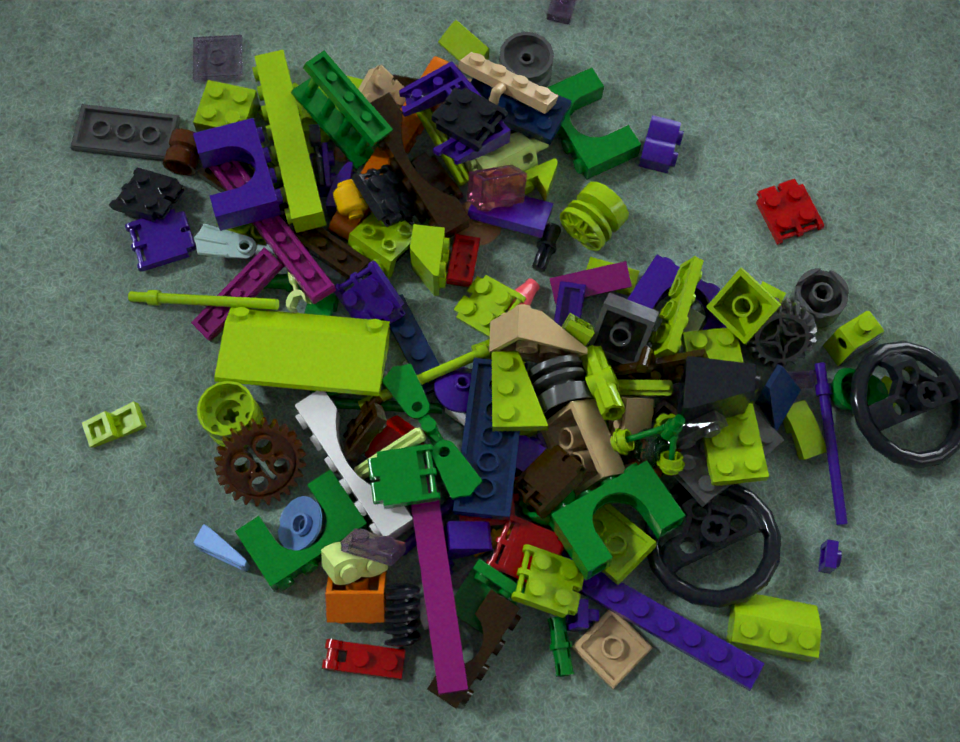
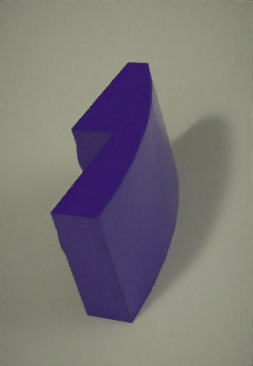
M347 162L332 183L326 202L327 214L330 217H333L337 211L333 197L334 190L338 188L337 184L352 179L353 174L358 173L354 172L353 162Z

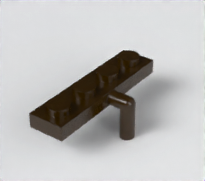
M645 346L642 348L637 362L612 366L611 368L617 379L671 380L674 384L680 381L687 356L709 357L704 348L656 358L652 348Z

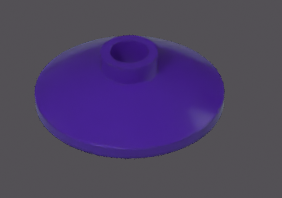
M461 367L436 378L434 393L436 399L443 407L453 412L466 413L472 369Z

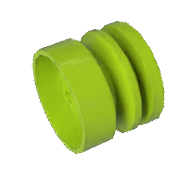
M592 181L577 195V200L570 202L568 207L560 213V221L566 232L592 251L600 250L605 245V242L610 240L612 233L618 231L629 218L628 209L622 199L606 185Z
M233 381L218 382L207 388L197 405V417L202 427L218 445L224 447L225 444L222 437H232L230 428L238 432L241 430L239 422L242 421L248 427L250 426L251 418H254L256 424H260L262 417H264L263 411L250 391L242 384ZM237 416V417L235 418L236 422H235V423H232V422H233V417Z

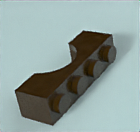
M491 589L475 613L483 628V643L477 655L464 663L468 691L439 695L436 675L427 690L455 709H457L459 704L466 706L474 693L470 689L474 680L478 679L481 681L490 668L486 664L491 654L497 656L506 643L502 636L507 629L513 631L520 621L521 616L517 614L520 608Z

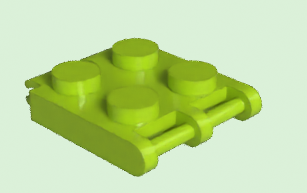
M487 275L483 279L477 276L467 290L471 295L470 298L463 295L453 310L458 313L456 318L459 321L490 338V321L501 316L502 313H506L514 299L516 300L508 311L515 308L521 302L524 303L526 297Z
M525 544L522 550L525 553L522 567L518 568L517 576H519L517 588L512 593L511 599L564 618L567 614H577L581 596L577 592L582 590L584 577L574 561ZM530 556H533L529 570L527 569ZM526 579V580H527V583H526V587H525V592H524V593H521V592H522V588H523V584H524V580Z

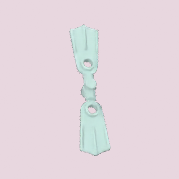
M203 224L200 231L194 237L198 255L248 259L254 254L257 255L265 247L273 256L279 259L268 244H257L256 247V243L251 237L229 230L220 231L215 226ZM242 243H247L249 248L242 250L239 246ZM310 254L328 278L337 280L341 278V274Z

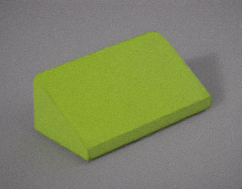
M457 20L449 26L438 41L458 61L470 52L481 54L485 59H489V48Z

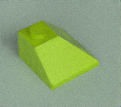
M741 267L706 308L744 344H747L782 304Z

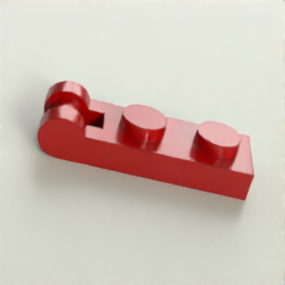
M326 639L325 649H327L326 659H323L321 669L402 680L405 649ZM339 651L347 652L346 662L337 661Z

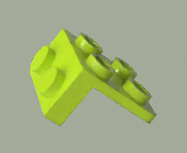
M372 212L349 233L348 246L368 258L370 262L376 261L389 279L394 273L396 259L410 247L413 226L406 221H399L395 225L386 227L382 220L378 221Z

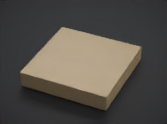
M610 610L572 646V649L612 690L653 648L622 617Z

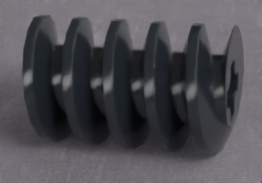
M408 583L386 585V588L392 589V593L385 594L384 598L391 600L392 604L385 606L384 610L392 612V615L385 617L384 621L393 624V627L385 629L384 633L393 635V638L385 640L384 645L394 647L411 646L421 639V634L416 631L421 627V622L416 620L420 617L421 611L415 608L421 603V600L415 597L420 594V587Z

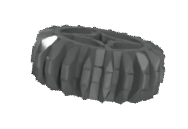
M787 297L783 303H780L782 304L780 308L746 344L747 350L752 353V357L755 360L759 358L763 365L770 362L773 368L778 362L784 368L788 361L796 365V358L801 357L805 359L804 351H812L811 343L816 342L817 339L815 333H817L818 328L814 324V316L809 314V309L806 306L802 307L799 301L796 300L791 304L790 299ZM783 318H790L799 323H794L793 321H785ZM780 326H781V327H782V333H780V340H779V337H778L779 335H778V333L780 332ZM766 342L767 344H774L777 347H771L764 343Z

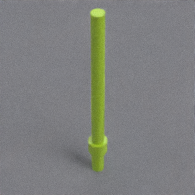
M148 290L147 292L130 291L128 293V300L130 302H145L152 306H160L163 303L279 309V299L162 293L161 290Z
M480 344L475 347V350L418 374L417 377L420 384H425L473 363L474 358H491L489 344ZM387 388L379 393L383 401L393 398ZM373 396L357 401L360 409L364 402L369 401Z

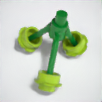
M664 413L656 418V424H654L653 429L634 435L627 428L623 430L617 428L613 432V436L610 437L611 446L615 452L627 455L628 451L634 449V441L655 434L660 435L663 440L669 441L670 448L669 451L661 453L660 459L657 460V465L660 466L663 473L676 475L685 466L683 455L676 451L678 434L682 431L685 418L679 414L667 415Z

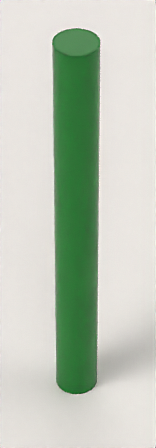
M335 398V406L337 409L361 410L357 402L361 399ZM386 400L380 404L383 406L384 411L405 412L397 401ZM429 403L430 410L428 413L442 414L443 406L440 403ZM415 406L413 411H420L422 409V406Z

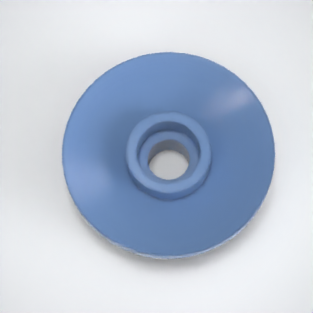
M307 496L295 498L283 510L279 519L280 527L278 529V537L283 547L290 550H304L317 538L322 525V511L317 501Z

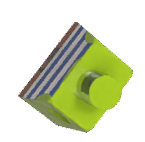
M865 311L839 327L823 344V347L837 366H840L878 343L885 331L872 313ZM845 341L847 348H843L839 342L844 343Z

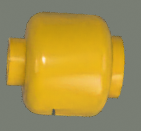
M349 179L338 183V188L333 192L338 213L348 216L350 220L363 217V211L367 210L369 206L353 180Z

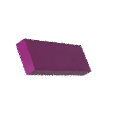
M626 261L549 278L555 304H557L560 281L586 285L584 298L632 287Z

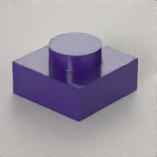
M827 539L821 544L818 572L830 574L836 567L840 566L842 552L838 550L839 541Z

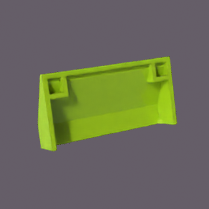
M231 307L224 324L214 381H233L248 385L379 396L389 350L390 321Z

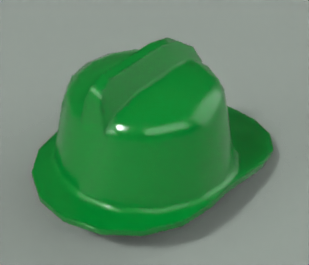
M845 367L838 370L831 383L833 394L830 395V398L834 405L841 410H852L850 404L851 378L855 372V369ZM874 375L871 376L868 382V406L888 398L889 395L885 384Z

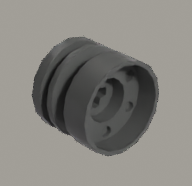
M577 355L551 358L539 363L527 372L536 395H539L537 398L546 420L571 401L594 399L586 381H581L585 378L586 373L581 368L582 361Z

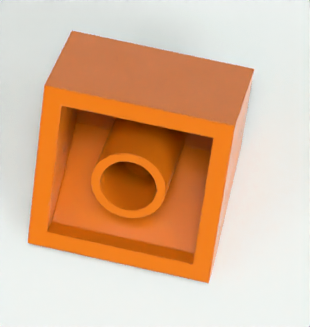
M387 570L380 575L361 577L345 585L334 584L328 575L325 593L327 623H384L386 611L384 610L386 606L384 595L386 594Z

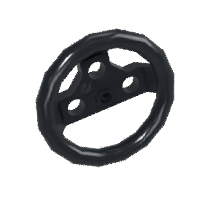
M908 341L880 344L862 357L851 378L850 404L858 429L874 450L893 463L915 469L941 465L959 451L960 378L945 359L926 346ZM916 361H919L925 366H927L929 369L935 372L938 377H935L927 372L920 370ZM880 366L887 370L892 380L888 398L868 406V382L875 368ZM902 370L908 372L910 381L903 377ZM948 402L952 404V426L945 440L932 450L915 452L900 448L881 432ZM894 403L899 405L901 409V415L897 414L894 411Z
M681 483L670 489L669 493L685 514L686 522L682 533L669 539L662 547L660 545L661 537L657 539L651 528L645 523V533L656 541V547L647 556L651 571L669 592L694 605L722 608L746 602L769 584L780 563L781 534L773 512L755 492L740 484L730 485L719 495L727 496L742 504V506L730 510L714 505L710 501L703 507L707 511V515L702 518L696 517L692 513L693 508L702 506ZM733 519H741L745 522L746 528L737 530L732 527L730 522ZM755 533L763 534V558L754 574L738 586L722 590L698 588L679 578L676 574L681 568ZM684 542H691L695 545L696 551L685 553L680 545Z

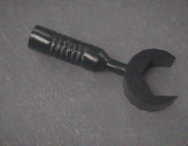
M319 124L309 125L310 147H314L315 155L312 159L317 187L326 186L323 157L319 153L321 135Z

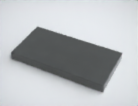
M81 104L70 148L72 151L163 161L166 151L170 147L171 133L179 128L181 118L179 115Z

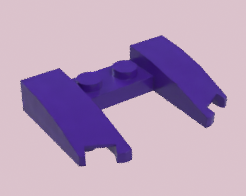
M452 61L399 90L400 97H405L406 106H402L404 117L445 102V99L454 88L460 90L467 88L478 95L480 94ZM494 116L488 124H491L497 116ZM501 119L496 125L493 135H488L484 140L479 152L450 138L433 148V153L439 157L444 154L454 159V164L458 165L479 158L510 142L511 130ZM481 132L480 135L476 138L477 141L484 132Z

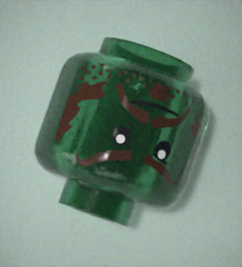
M645 428V429L639 431L638 433L643 432V431H646V430H649V429H652V428ZM655 434L634 441L635 447L632 450V455L640 463L648 461L652 468H659L660 466L657 465V461L660 462L662 452L669 451L670 444L660 434Z

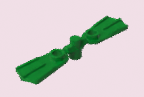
M412 364L393 366L382 379L383 384L410 418L419 419L422 430L433 445L432 457L451 499L470 497L482 483V479L455 444L443 439L436 421L428 414L430 404ZM421 405L422 409L420 411H413L415 406ZM443 450L450 451L446 457L440 456V453Z

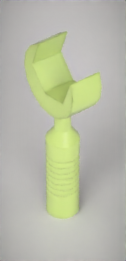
M287 270L289 283L293 286V291L287 296L286 307L292 313H299L296 309L299 300L304 299L309 304H311V300L304 291L299 290L298 283Z

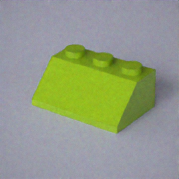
M755 594L746 602L731 605L726 642L739 649L812 662L819 658L822 628L818 608L816 605Z

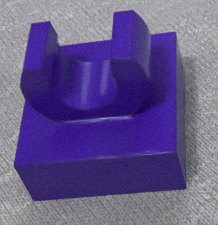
M580 598L577 614L566 615L567 631L578 632L587 629L588 623H593V621L599 622V610L588 609V599Z

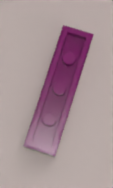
M264 247L217 296L255 298L285 266ZM206 306L191 323L207 340L212 341L224 329V324L231 307Z

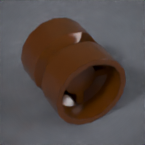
M182 128L172 131L169 140L170 147L167 149L163 160V166L168 171L186 176L195 174L199 161V154L193 135L195 132Z

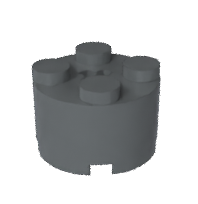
M815 268L805 272L800 277L789 299L791 304L797 300L801 303L802 307L806 306L810 311L809 314L814 316V324L819 329L825 328L836 321L848 303L849 289L846 281L838 273Z

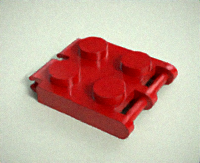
M796 179L778 184L779 192L775 186L758 191L757 196L759 199H757L756 204L777 245L796 235L801 237L810 230L816 228L818 230L824 229V223L804 184L798 185ZM811 222H814V223H815V224L806 226V227H804V228L801 227V226H803V225H805V224H808V223H811ZM791 229L794 230V231L789 232V233H786V234H784V235H781V234H780V233H783V232L788 231V230H791Z
M510 514V521H506L500 537L497 536L495 540L497 545L491 560H487L486 563L500 572L519 579L517 571L518 568L522 567L525 554L522 550L525 544L562 556L564 546L560 540H557L558 537L555 532ZM512 521H513V522H514V525H513V527H512V529H511V531H510V535H509V537H508V540H506L505 538H506V536H507V533H508L509 528H510V526H511V523H512ZM502 545H504L505 547L500 556L498 564H496V560L498 558ZM530 556L527 567V569L529 570L533 556Z

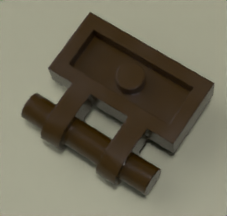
M373 396L369 401L364 402L361 406V412L356 419H351L347 424V430L343 434L346 458L354 462L357 461L361 454L367 452L371 441L386 426L387 419L383 406L380 405L383 402L380 396Z

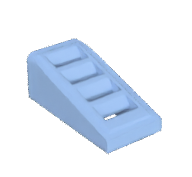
M203 524L193 542L196 548L242 571H248L250 565L247 560L209 526Z

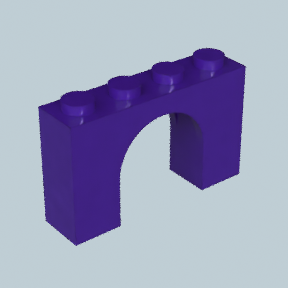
M254 118L193 133L203 168L231 161L246 162L255 168L253 177L245 185L209 195L220 231L281 215L279 204L284 202L280 188L274 189L273 184L277 183L274 168H268L267 163L271 162L270 154L267 147L262 148L261 143L266 141L262 127L256 128Z
M657 254L628 297V300L655 310L659 302L669 296V291L680 267L671 259ZM700 279L694 294L696 295L695 299L702 305L706 314V325L703 330L727 328L706 308L719 293L720 288L715 284L706 283Z

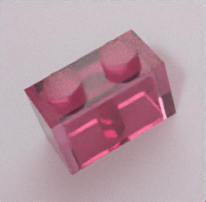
M513 164L470 171L467 201L477 207L478 210L485 212L491 211L492 208L512 207L513 204L524 203L527 173Z

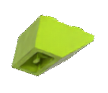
M413 224L410 244L411 268L434 296H439L440 288H445L446 265L449 263L450 238H445L444 227Z

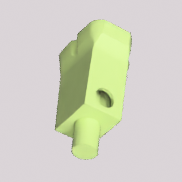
M515 132L510 134L509 143L486 155L465 162V166L471 178L489 193L502 183L510 180L511 176L537 166L536 153L548 148L549 145L534 138L528 139L522 133Z

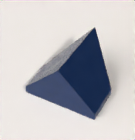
M779 364L755 404L760 406L761 411L776 432L801 391L783 366Z

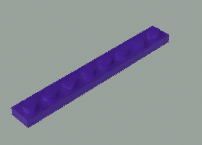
M564 550L562 557L572 560L568 552ZM603 572L588 580L584 578L582 590L579 593L751 691L765 663L621 582L617 585Z

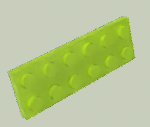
M728 328L682 333L681 338L684 352L705 348L709 359L744 363L739 339ZM748 404L745 413L726 418L728 426L720 429L721 432L718 435L702 438L712 485L719 486L767 481L769 478L753 404Z

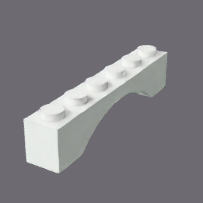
M316 391L295 404L299 413L295 418L303 430L307 427L313 434L309 437L317 451L324 450L328 456L324 461L333 473L335 471L339 472L343 478L339 481L348 495L350 493L354 494L358 500L354 505L363 517L368 515L373 523L369 527L376 538L379 540L383 537L388 544L412 528L414 521L405 506L385 509L384 504L374 505L371 485L361 479L348 465L340 445V415L325 391Z

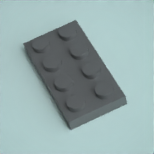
M754 409L766 457L778 448L784 439ZM701 438L695 441L696 444L679 452L683 455L685 466L682 471L673 476L704 507L732 484L712 485L705 457L704 443Z

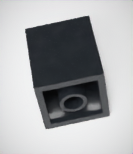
M687 356L679 381L677 415H682L685 418L684 424L713 410L724 415L725 418L745 413L748 404H753L755 392H758L760 387V375H756V364Z

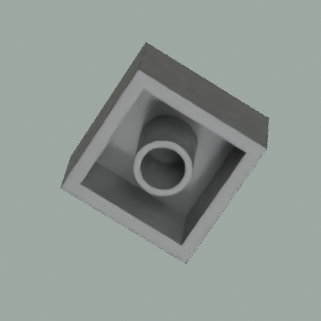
M609 293L602 306L594 328L595 333L590 339L588 346H601L606 354V358L622 364L637 362L642 348L647 345L659 311Z

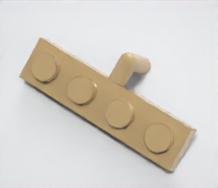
M470 52L459 61L458 69L461 72L493 87L489 101L498 105L500 96L503 93L544 114L556 104L558 95L551 92L547 87L539 86L529 81L525 76L517 75L507 70L503 65L495 64L485 59L481 54Z

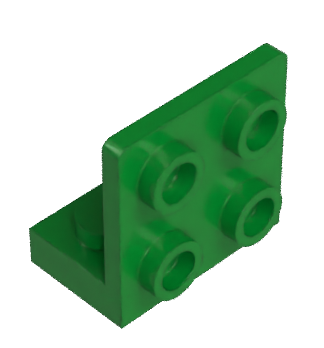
M478 559L454 596L457 617L483 634L481 622L475 613L487 594L492 589L517 605L518 602L511 599L512 593L516 591L517 583L481 559Z

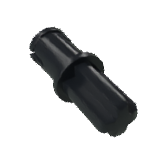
M547 223L541 241L537 242L536 245L538 251L532 265L534 270L544 272L551 255L556 253V242L562 230L559 225L551 223L550 226Z

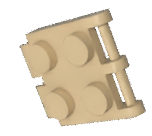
M382 65L369 69L358 88L370 103L387 93L391 94L400 109L406 101L405 97H400L399 90L404 88V86L397 79L395 81L392 80L393 75Z

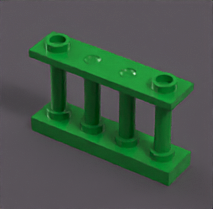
M324 50L304 64L303 69L311 78L294 88L291 94L345 156L353 162V165L359 169L372 156L374 151L371 147L387 137L393 129Z

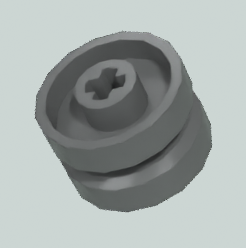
M524 31L515 33L504 41L500 49L499 64L517 75L525 76L529 81L539 86L547 87L551 82L554 52L551 44L545 37L534 32Z

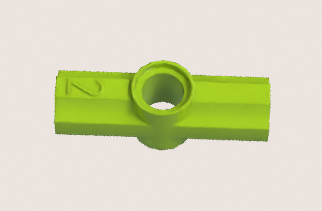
M588 346L586 347L587 354L581 356L587 374L585 377L586 383L592 396L596 399L603 419L615 421L622 418V414L626 411L618 390L620 388L619 382L613 369L609 366L602 347Z

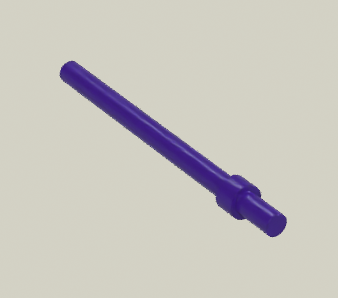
M821 362L815 364L817 379L815 392L816 397H819L836 525H846L848 521L830 395L833 394L831 383H828L826 363Z

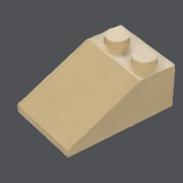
M517 305L512 310L502 313L501 316L490 321L489 352L519 351L522 360L541 363L564 355H577L581 357L587 354V348L544 312L532 309L530 305Z

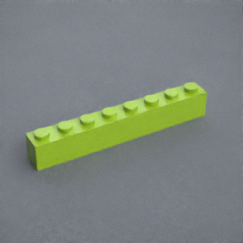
M284 50L254 56L256 66L252 67L255 81H260L261 84L256 86L260 101H265V105L261 106L264 120H269L270 125L265 126L269 141L274 140V145L270 146L273 160H278L279 166H275L278 181H283L284 187H279L283 202H288L289 208L284 209L288 224L293 223L296 233L326 226L297 101L291 94L293 85Z

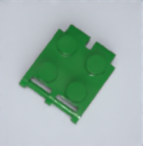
M432 444L377 452V457L367 459L370 480L380 479L379 482L371 483L374 505L384 504V508L388 509L441 499L435 483L437 470L433 468ZM423 454H426L428 469L424 467ZM428 477L430 481L431 493H428L426 478Z

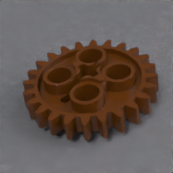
M262 417L260 424H256L254 418H251L250 426L248 427L242 421L239 422L241 430L237 432L235 429L230 428L232 437H222L225 447H216L217 452L222 455L214 457L215 464L219 465L214 470L216 475L220 476L218 478L220 486L225 485L224 490L226 494L233 492L232 496L235 501L242 496L244 505H247L251 499H253L256 507L259 506L261 499H264L267 505H270L271 497L281 501L280 493L284 492L290 495L288 487L290 485L298 487L295 477L304 476L302 471L298 469L306 467L305 461L300 459L306 456L304 449H300L303 445L301 440L296 439L297 434L294 430L288 432L289 428L286 423L279 427L277 419H273L270 425H268L265 417ZM261 439L269 440L266 446L256 447V444ZM245 445H249L262 462L265 461L268 469L277 476L275 479L270 477L259 462H255L253 455L244 448ZM238 458H247V461L242 465L234 464ZM286 459L283 465L274 466L276 460ZM265 477L260 484H252L255 478Z

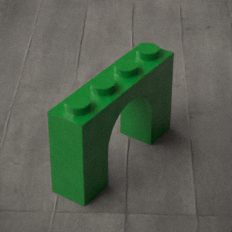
M589 68L547 87L551 92L572 101L571 107L556 134L562 140L561 145L564 152L571 154L573 157V164L578 174L582 173L585 179L588 180L639 156L641 143L629 125L602 137H590L577 131L571 123L570 117L575 111L602 99L604 85L593 68Z
M648 461L639 465L638 463L631 464L623 471L622 475L616 478L614 476L608 477L601 482L600 487L593 491L587 489L580 493L572 503L568 505L567 503H562L552 511L550 526L585 580L609 568L613 556L597 534L593 525V516L601 507L611 503H623L635 508L642 515L657 539L682 525L685 514Z
M331 469L307 484L311 494L326 515L324 534L313 546L304 550L284 548L276 542L260 516H257L235 531L273 591L277 589L284 591L295 583V577L302 573L308 575L319 567L318 562L322 560L321 550L324 547L336 542L348 543L356 537L366 535L365 531L369 529L367 522Z

